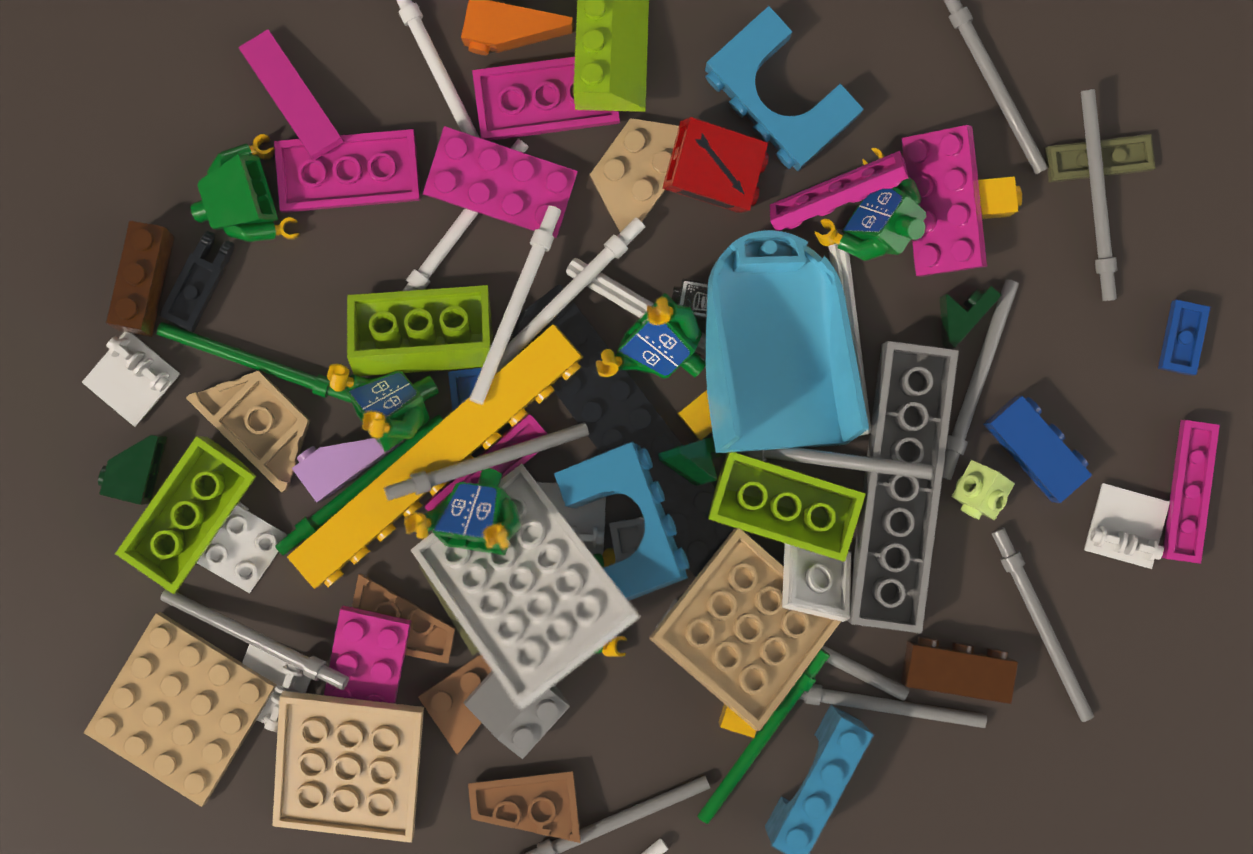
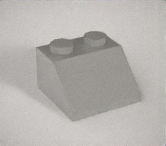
M493 670L464 701V705L496 739L522 759L570 707L562 692L553 685L521 710L512 700Z

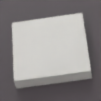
M785 543L782 608L842 622L850 619L851 552L848 551L846 561L843 562Z

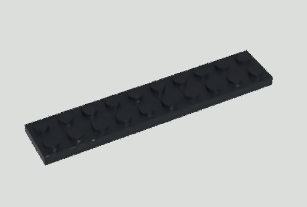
M560 284L520 313L511 334L513 338L563 290ZM571 301L522 350L554 324L582 354L583 358L578 362L581 368L568 380L565 381L563 377H560L551 386L555 389L554 392L578 424L586 423L589 431L588 437L601 454L630 442L639 445L641 449L646 448L653 464V468L649 469L653 482L658 481L664 493L665 501L661 502L665 516L669 514L676 526L677 534L673 538L677 549H683L689 563V569L697 577L735 527L708 519L715 492V487L711 482L698 486L694 485L659 460L658 453L683 446L626 370H618L616 374L610 377H602L598 374L595 362L598 360L602 361V351L609 348L575 303ZM744 531L750 538H752L756 542V540L752 537V535L749 532Z

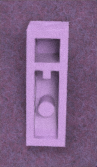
M374 438L320 447L317 450L312 446L297 457L299 463L292 467V470L316 502H323L397 448L406 439L384 452Z

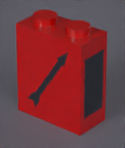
M692 117L684 119L679 124L662 189L737 213L750 211L759 197L760 188L757 187L760 173L762 174L768 164L769 154L766 153L768 142Z

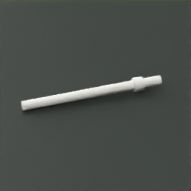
M396 0L400 7L398 13L404 25L410 27L461 132L480 138L421 20L423 14L418 4L413 3L412 0Z
M517 139L511 149L525 153L529 148L520 139ZM468 209L462 211L418 270L414 269L406 279L408 283L402 291L425 290L431 282L428 279L478 215L477 212Z
M548 206L540 228L535 229L530 241L532 248L469 399L474 403L480 405L484 403L544 253L550 250L554 241L552 234L562 212L557 207Z
M635 217L617 236L613 234L603 244L605 248L507 344L496 373L533 340L614 258L619 259L628 250L627 245L645 228V225L638 218Z

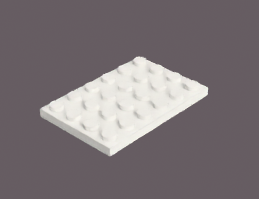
M520 464L503 477L499 484V487L516 504L521 521L520 529L508 541L509 547L507 548L506 555L447 547L433 533L413 547L411 552L512 700L522 710L640 616L523 464Z

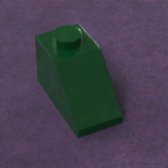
M150 435L109 459L107 466L104 465L99 473L98 485L101 486L99 495L138 505L150 504L167 436Z

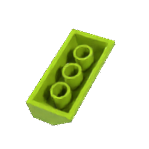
M577 0L573 91L575 110L646 112L649 0Z
M488 285L347 295V358L354 375L370 376L389 374L394 371L413 373L483 367L493 343Z
M196 436L115 554L163 588L175 594L256 476L236 456L208 437Z
M727 452L716 484L708 519L845 562L866 494L735 452Z

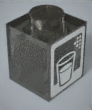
M682 279L681 287L674 286L672 300L678 305L692 308L696 320L706 322L708 283Z

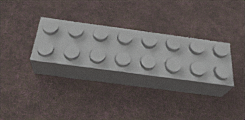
M891 341L881 344L867 457L934 465L935 469L932 480L865 471L862 493L866 495L858 520L851 574L850 619L846 620L850 624L922 633L959 350Z

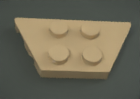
M630 118L590 173V178L602 197L619 232L635 217L643 222L665 192V189H662L679 126Z
M261 371L218 384L201 392L189 394L186 397L282 493L289 488L294 473L292 467L297 463V457L300 454L310 419Z

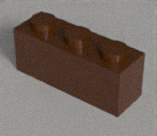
M129 220L106 324L118 331L149 337L153 335L175 237L165 227Z
M918 637L917 642L907 641L901 683L906 687L1012 704L1018 662L1008 658L1009 652L987 648L986 654L973 652L974 646L953 642L952 648L938 646L939 640L926 637Z

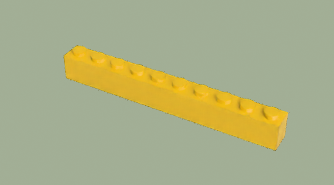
M552 324L495 374L483 405L469 400V397L289 554L287 558L314 589L323 584L329 588L344 575L340 570L349 561L355 565L370 552L366 546L376 538L380 542L387 538L397 529L393 523L402 515L406 517L411 513L417 512L423 506L419 500L428 493L416 495L414 492L388 501L384 487L410 479L411 474L420 471L429 473L474 458L472 454L481 446L485 450L489 449L502 437L498 431L508 423L512 427L518 424L528 415L525 408L534 400L539 404L555 391L551 386L560 377H563L565 381L568 380L581 368L578 362L583 358L582 354L562 331ZM449 482L432 486L429 492L434 496Z

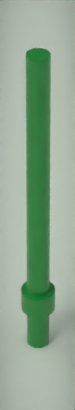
M161 322L157 328V335L312 389V393L327 398L329 395L351 403L347 387L340 392L334 391L330 386V380L325 375L319 374L314 376Z
M439 414L421 427L413 438L405 440L310 518L305 516L296 523V529L275 545L279 553L285 556L304 539L307 540L319 527L331 519L444 419Z
M820 649L697 815L702 822L710 823L804 691H810L817 681L815 676L830 657V654L825 650Z

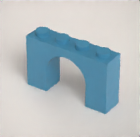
M768 6L706 62L705 71L708 74L705 78L716 91L720 92L723 90L731 98L729 104L740 117L743 118L746 115L753 122L754 126L752 129L762 141H770L778 150L776 153L778 159L788 169L793 166L799 172L854 122L864 109L841 84L833 89L814 108L801 115H780L771 111L763 104L756 90V73L773 54L789 41L793 32Z
M633 442L554 473L566 507L577 509L614 494H625L632 498L640 507L645 521V532L640 546L627 559L603 568L627 601L687 579L688 576L685 569L689 568L685 552L682 548L677 549L673 538L677 534L674 521L669 514L665 516L661 502L665 501L662 488L658 481L653 482L649 471V469L653 468L650 455L646 448L641 449L639 445Z
M830 705L814 734L819 741V746L804 782L791 801L782 796L780 797L765 825L771 845L786 854L810 853L874 735L861 720L833 705Z

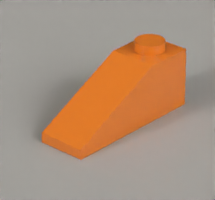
M469 0L461 39L464 46L468 47V51L479 55H489V51L500 53L573 33L574 22L573 17L490 0Z

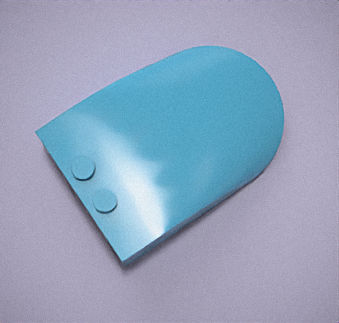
M775 230L757 231L744 235L734 241L720 255L711 270L707 288L706 380L716 453L847 445L869 429L842 283L835 268L826 256L821 258L814 250L807 246L808 241L796 235Z

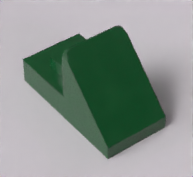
M992 286L983 289V291L977 288L963 303L968 307L966 310L948 294L941 296L940 310L943 346L947 349L956 348L1001 297V294Z
M713 437L658 453L659 460L697 486L717 480L712 459L724 456L723 453H716Z

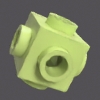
M971 460L963 476L957 481L956 489L951 497L963 504L960 510L969 516L979 520L981 515H984L995 521L999 512L1005 507L1015 483L998 471Z

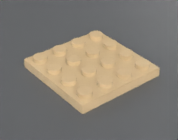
M735 528L649 639L754 730L760 731L841 621L782 608L784 567L743 530Z
M158 612L155 613L85 729L84 734L202 807L207 803L277 685L168 616Z
M283 691L279 696L272 826L412 843L415 830L424 707Z

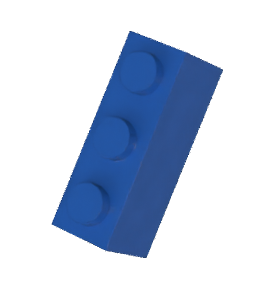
M1015 396L983 425L1051 502L1061 503L1092 476L1086 469L1089 464L1077 450L1074 449L1071 452L1064 444L1065 436L1058 427L1052 423L1048 425L1041 418L1042 410L1030 397L1025 399L1023 396Z

